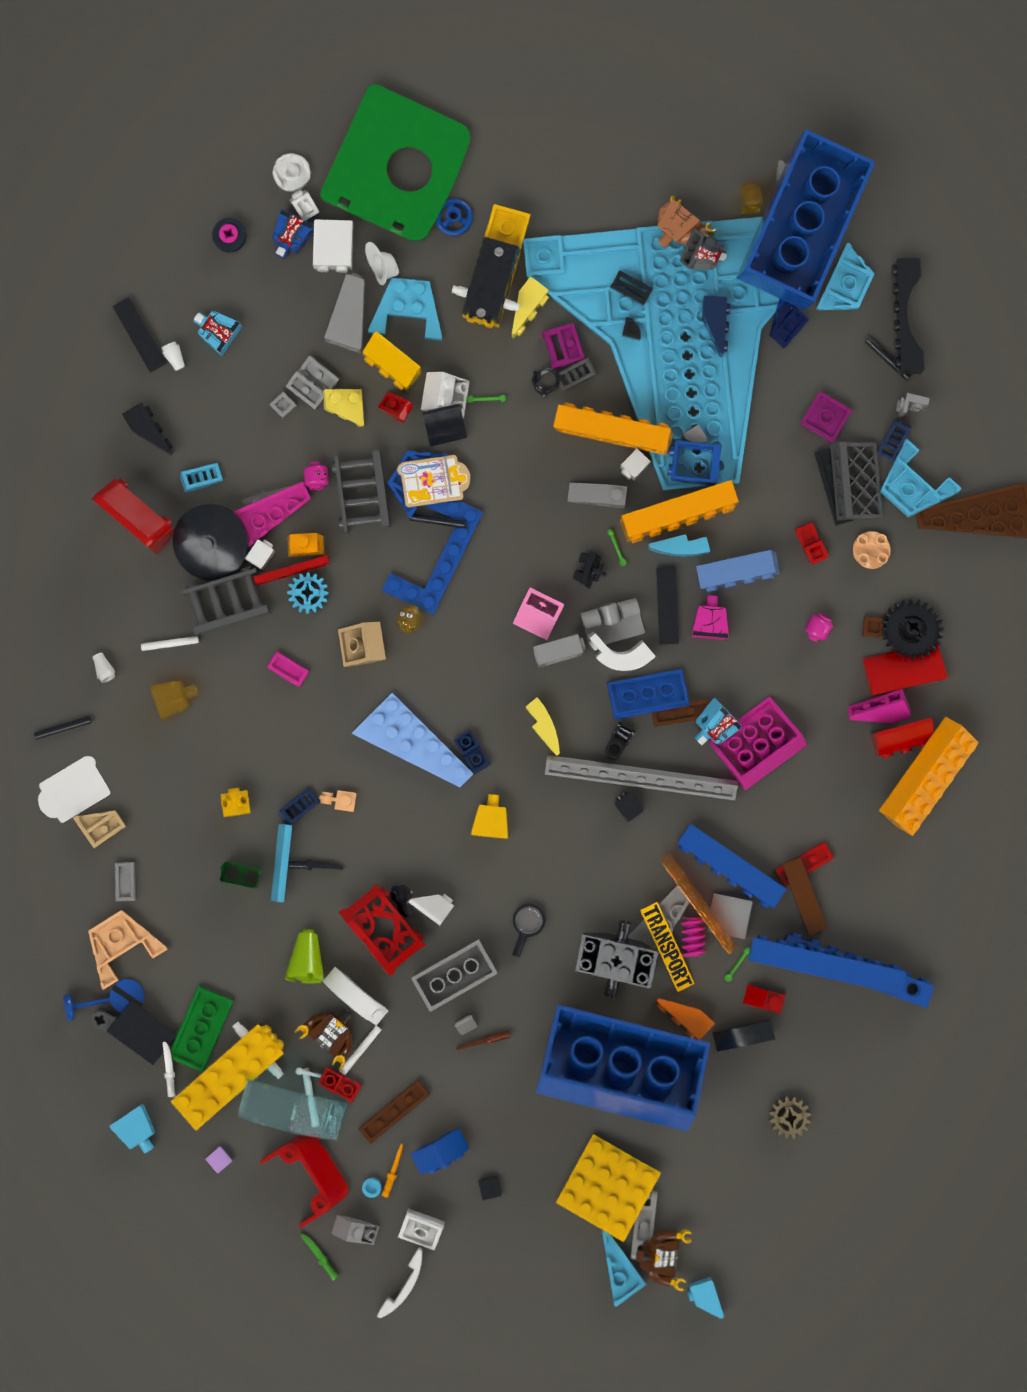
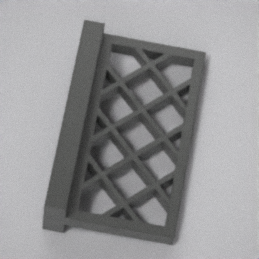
M838 442L830 445L837 521L883 518L876 442ZM865 447H871L869 459L862 453ZM847 448H852L856 452L852 459L847 455ZM858 456L866 462L862 468L855 463ZM851 465L858 471L854 478L849 474ZM868 465L873 469L871 477L864 472ZM860 475L867 480L863 487L856 481ZM853 484L860 490L856 497L851 493V486ZM869 484L874 487L875 493L873 496L866 491ZM862 493L869 500L865 506L858 500ZM871 503L876 507L877 514H872L867 509ZM854 504L861 509L858 515H853L852 506Z

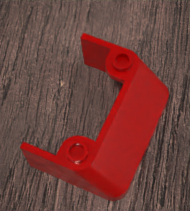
M121 478L118 481L113 479L98 491L92 500L157 555L173 537L174 529L170 526L172 522L165 516L162 518L131 493L127 489L129 485Z
M306 1130L260 1160V1163L263 1164L274 1156L279 1155L283 1162L292 1164L300 1159L320 1191L311 1200V1208L314 1213L301 1220L299 1223L300 1228L329 1211L348 1195V1184L314 1131Z

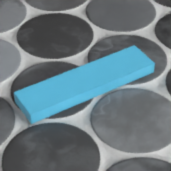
M279 824L271 892V901L284 902L292 825Z

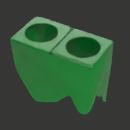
M228 861L221 865L220 881L243 887L258 888L262 869ZM230 866H235L239 869V876L234 880L226 876V870ZM249 870H253L258 874V880L253 884L247 883L244 878Z

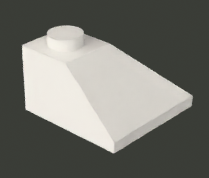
M438 894L417 897L409 901L410 904L438 925H441L454 907L451 904L453 900L446 894L443 896Z

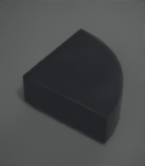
M626 317L622 336L640 341L641 331L633 319Z

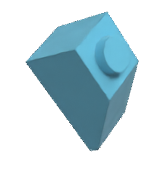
M711 1277L689 1284L690 1290H687L690 1302L694 1301L697 1307L720 1319L725 1318Z

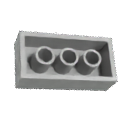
M477 939L412 976L411 979L431 1012L498 974L482 943Z

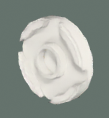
M289 153L282 155L275 162L273 176L281 189L290 192L299 191L310 180L311 171L309 163L304 157Z

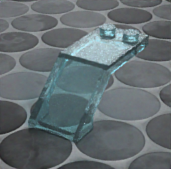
M248 1079L237 1117L290 1133L337 1141L347 1103L340 1100L302 1094L265 1082Z

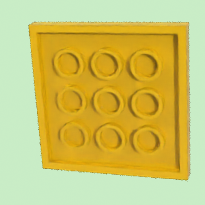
M593 1134L556 1203L624 1242L661 1172Z

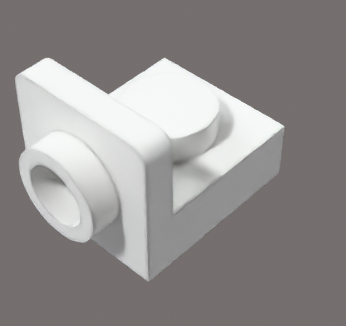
M299 190L292 194L293 198L289 201L293 204L301 219L306 221L319 213L318 208L306 190Z

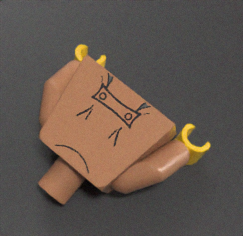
M671 196L670 201L659 209L657 227L664 234L657 242L665 249L672 241L676 242L679 246L687 244L694 228L711 236L715 234L716 229L709 230L712 226L711 223H707L705 228H702L704 226L702 222L681 206V199L676 202L675 196Z

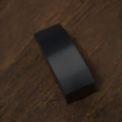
M771 1020L712 1032L717 1052L775 1040Z

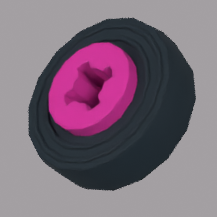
M233 218L220 220L214 226L212 232L213 242L216 247L228 253L241 249L247 237L242 223Z

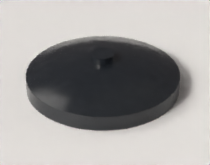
M202 504L188 510L177 522L173 533V549L178 562L188 573L199 579L214 581L232 575L242 566L249 550V537L244 523L232 510L218 504Z

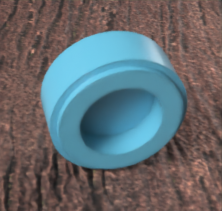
M374 1177L366 1179L362 1185L364 1195L369 1198L378 1196L382 1189L381 1182Z

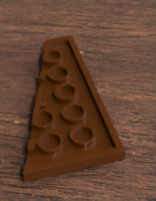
M1023 483L935 504L915 514L918 529L1027 538V484Z

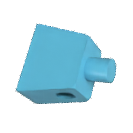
M141 1104L109 1126L129 1149L139 1145L145 1154L154 1148L148 1137L155 1133V1129L144 1104Z

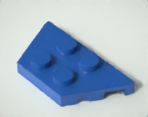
M406 451L399 465L403 462L449 455L444 453L431 454V452L417 453L416 451ZM396 468L387 484L408 517L412 518L419 506H406L402 479Z

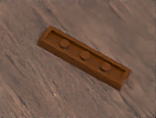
M801 857L782 863L808 935L826 930V924Z
M417 1079L358 1128V1130L371 1144L430 1095L429 1091Z

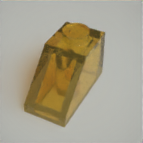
M754 183L743 184L738 191L740 214L760 212L763 204L760 186L754 185Z

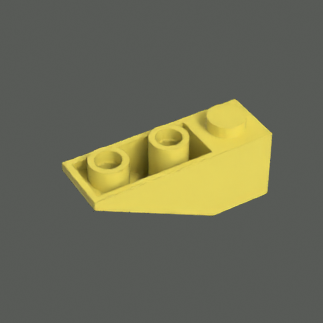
M532 277L527 280L518 294L517 303L520 304L518 312H515L512 338H515L516 335L520 336L526 329L524 325L527 321H532L538 313L536 311L540 305L543 307L549 299V290Z

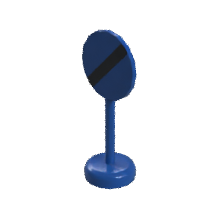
M124 979L112 987L109 998L77 1004L72 1003L71 995L65 994L63 998L67 1021L74 1020V1009L111 1002L118 1012H121L130 1000L141 1007L144 1002L143 988L134 980Z

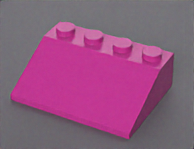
M770 696L737 720L742 728L720 744H716L712 739L708 741L745 791L807 746L803 735Z

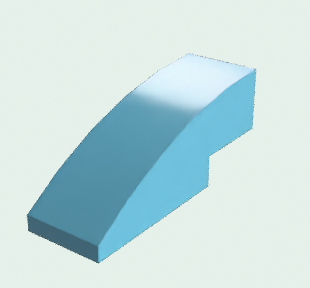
M686 534L648 545L649 550L670 556L689 557L710 553L707 537L688 541Z

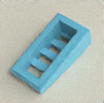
M218 462L180 473L185 493L223 481ZM211 469H213L215 475L214 479H212L210 474ZM202 472L206 473L208 480H204ZM196 474H198V477H199V480H200L199 483H197V481H196V478H195V475H196ZM189 476H190L191 481H192V484H191V485H189V482H188V479H187V477H189Z

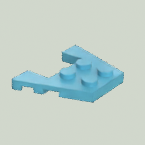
M391 278L369 326L368 333L373 334L377 331L379 334L385 335L387 316L426 319L425 339L442 341L430 281Z
M906 439L880 492L909 518L959 493L962 488L948 477L934 490L907 465L919 453V449Z

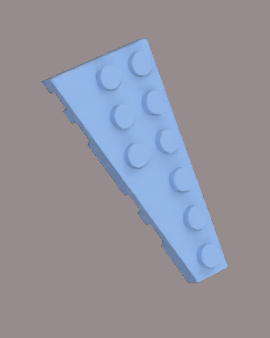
M393 693L351 733L458 787H461L473 775Z

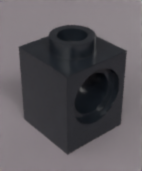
M623 792L615 798L617 802L614 805L627 822H630L644 811L630 792L627 795Z

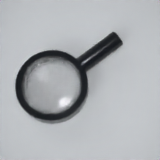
M524 904L514 912L513 926L520 935L512 955L520 957L526 938L535 936L543 930L545 915L538 906Z

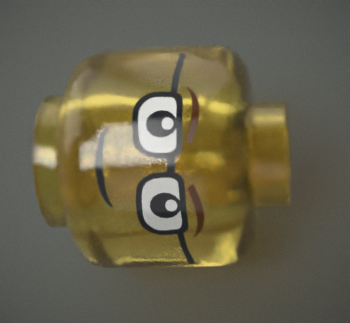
M409 604L408 607L400 609L396 625L400 631L413 634L419 631L424 616L419 611V607Z

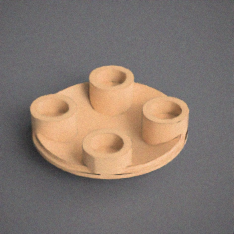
M875 531L864 532L856 538L853 544L854 558L865 568H879L890 557V544L884 534Z

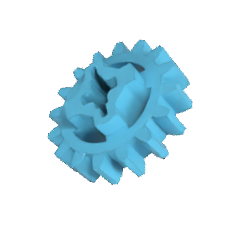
M307 572L306 577L299 574L300 579L293 578L294 585H288L292 589V591H287L288 595H292L288 601L295 602L292 607L294 609L299 607L300 613L303 610H306V614H309L310 610L317 613L316 608L323 609L321 603L328 602L324 598V596L329 595V592L324 591L328 586L327 584L322 585L323 578L317 580V574H314L313 577H311L309 572ZM312 581L318 584L320 590L312 587ZM304 582V585L300 589H297L299 584ZM309 587L310 591L313 592V594H310L309 598L307 599L306 595H304L303 593L307 592V589ZM296 597L302 598L304 600V605L300 604L297 601ZM315 598H319V600L312 605V601Z

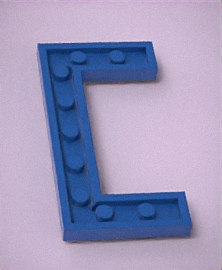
M459 500L423 505L450 519L466 521L465 529L454 527L425 589L390 573L382 588L383 592L434 616L483 515L482 511Z

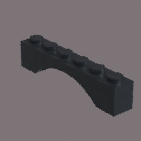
M897 258L895 264L892 265V276H895L892 293L896 294V301L893 302V313H896L894 331H897L894 349L898 350V357H895V368L898 369V374H922L924 371V351L914 339L907 317L910 293L921 277L920 258Z

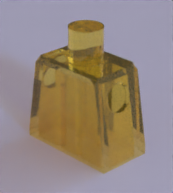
M181 680L150 685L162 721H166L190 708L189 698L199 695L195 684L185 688Z

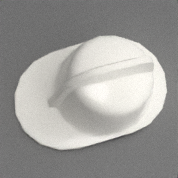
M368 242L366 244L365 253L367 260L375 273L378 283L384 285L386 279L399 274L397 263L390 253L380 252L374 243Z

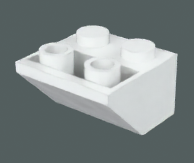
M427 372L421 410L429 411L460 403L464 418L469 381L445 372Z

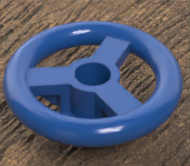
M448 199L436 220V225L447 235H461L472 224V211L464 201ZM454 204L464 208L467 218L461 217L460 209L455 207ZM449 206L446 212L447 219L442 223L441 213L445 207ZM456 214L457 218L452 219L450 216ZM459 222L465 224L458 230L447 229L451 223Z

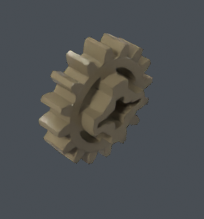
M785 1096L783 1102L777 1099L779 1104L777 1106L772 1104L775 1110L769 1111V1114L773 1116V1118L769 1119V1122L774 1123L771 1128L773 1130L778 1129L777 1135L779 1136L784 1133V1138L786 1139L789 1135L795 1139L796 1133L802 1136L801 1130L807 1131L808 1128L805 1125L806 1123H811L807 1119V1117L811 1116V1113L805 1111L808 1109V1106H801L803 1101L800 1099L796 1102L795 1096L791 1100ZM792 1105L799 1107L801 1111L795 1112ZM784 1106L783 1112L778 1115L779 1110ZM789 1111L794 1116V1118L791 1119V1124L787 1119H785V1117H788ZM802 1120L799 1127L796 1128V1124L798 1123V1121ZM779 1123H785L788 1130L781 1128Z

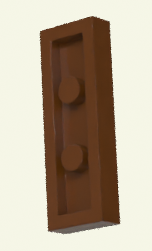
M708 699L691 701L690 706L653 712L654 727L695 721L709 705Z

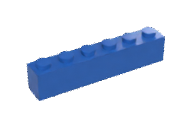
M692 824L687 826L677 841V844L680 845L678 849L687 855L689 852L695 855L694 860L703 866L705 863L711 866L710 871L719 877L721 874L728 878L726 881L734 887L737 885L742 887V892L750 898L755 896L759 899L758 903L766 909L769 906L774 908L787 890Z

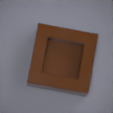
M864 617L862 636L882 638L883 632H881L883 624L881 622L884 619Z

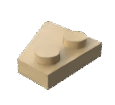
M117 811L75 816L73 818L93 848L98 847L127 827Z

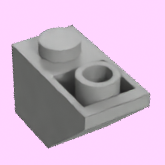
M337 1215L332 1235L348 1242L374 1245L380 1226L353 1217Z

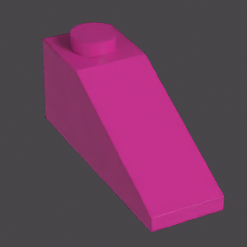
M903 689L848 706L849 719L855 721L895 723L911 718L910 706Z

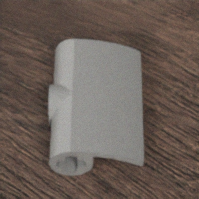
M636 598L618 603H607L601 605L600 608L580 613L588 642L591 640L588 635L593 631L604 644L645 633Z

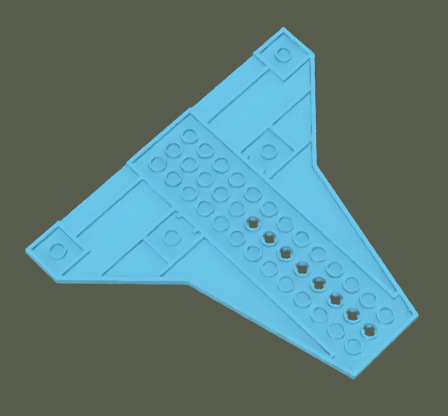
M762 217L702 222L704 225L702 228H705L707 223L712 224L709 230L716 229L713 237L724 244L723 250L727 252L726 259L718 261L713 270H693L687 268L679 261L686 244L679 246L676 242L672 241L665 249L657 242L664 234L657 226L524 239L527 278L532 277L549 290L548 295L610 345L637 421L644 419L650 421L651 425L657 426V423L669 425L674 433L671 445H674L675 440L686 441L682 434L699 424L709 440L705 444L721 445L717 484L732 480L733 484H739L761 329L784 303V300L736 279ZM619 270L653 288L644 306L610 288ZM620 277V280H621V281H623V282H625V283H627V284L633 286L634 288H636V289H638V290H640V291H642V292H644V293L647 292V291L644 290L643 288H641V287H639V286H637V285H635V284L629 282L628 280H626V279ZM616 284L618 287H620V288H622V289H624V290H626V291L632 293L633 295H635V296H637V297L643 299L642 296H640V295H638V294H636V293H634V292L628 290L627 288H625V287H623V286H621V285H619V284ZM704 296L727 297V303H730V314H726V322H729V333H725V340L728 341V351L724 352L723 357H719L702 320ZM626 317L633 319L641 331L640 341L622 336ZM684 332L691 336L687 342L680 338ZM685 351H689V354L693 355L689 361L682 357ZM687 370H691V373H694L695 376L688 379L684 374L687 373ZM690 388L697 393L693 398L686 395ZM691 407H694V409L698 410L699 412L695 415V417H692L691 414H688V411L691 410ZM679 449L676 475L709 479L712 452L700 451L699 454H696L692 450ZM649 452L663 491L711 487L710 485L670 481L671 476L667 475L668 464H672L673 457ZM697 463H700L705 468L701 473L694 470Z

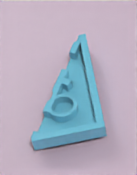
M602 1230L615 1307H617L644 1287L646 1283L612 1235Z

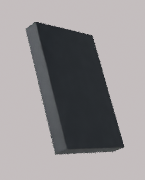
M132 1000L128 1002L107 1029L109 1034L152 1065L164 1052L163 1042L169 1045L177 1035Z

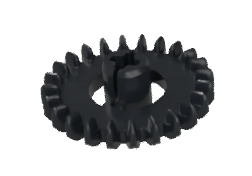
M910 599L907 605L905 600H902L901 607L898 603H895V610L889 608L890 615L884 614V618L887 621H882L881 623L886 628H882L881 632L886 635L882 639L888 640L885 645L886 647L892 646L891 653L898 651L897 657L904 654L905 660H907L908 656H911V659L914 661L916 655L923 659V653L926 656H930L929 650L935 652L936 647L934 645H941V642L937 639H942L944 635L938 632L943 631L944 627H939L938 625L943 620H936L939 613L932 614L934 607L927 609V602L920 606V599H918L914 605L912 599ZM914 617V618H918L919 620H921V621L924 623V625H925L926 635L924 636V635L921 633V631H922V624H921V622H920L919 620H917V619H910V620L907 621L905 618ZM899 624L903 627V634L906 638L911 640L917 639L919 642L909 643L903 640L899 635ZM913 626L916 627V630H913V631H910V630H909V629L912 628Z

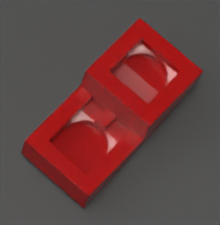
M810 521L794 529L811 565L829 557L813 522Z

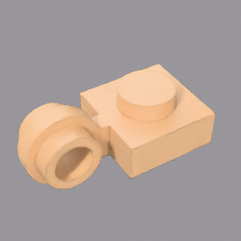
M337 790L335 798L333 793L322 792L319 795V799H321L320 803L329 805L332 804V801H335L336 810L354 812L357 793Z

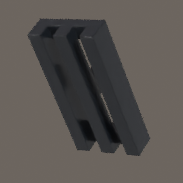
M620 270L610 287L642 306L645 305L653 290L652 287ZM620 277H622V278L628 280L629 282H631V283H633V284H635V285H637V286L643 288V289L646 290L647 292L644 293V292H642V291H640V290L634 288L633 286H631V285H629V284H627V283L621 281V280H620ZM616 284H619V285H621V286L627 288L628 290H630V291H632V292H634V293H636V294L642 296L643 299H641V298H639V297L633 295L632 293H630V292H628V291H626V290H624V289L618 287Z

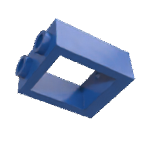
M675 440L674 445L670 446L669 456L673 457L672 464H668L667 475L671 476L670 481L710 486L717 485L721 445ZM679 449L712 452L709 479L676 475Z

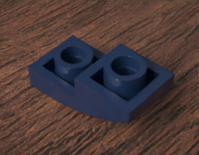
M470 730L453 739L474 775L491 765Z

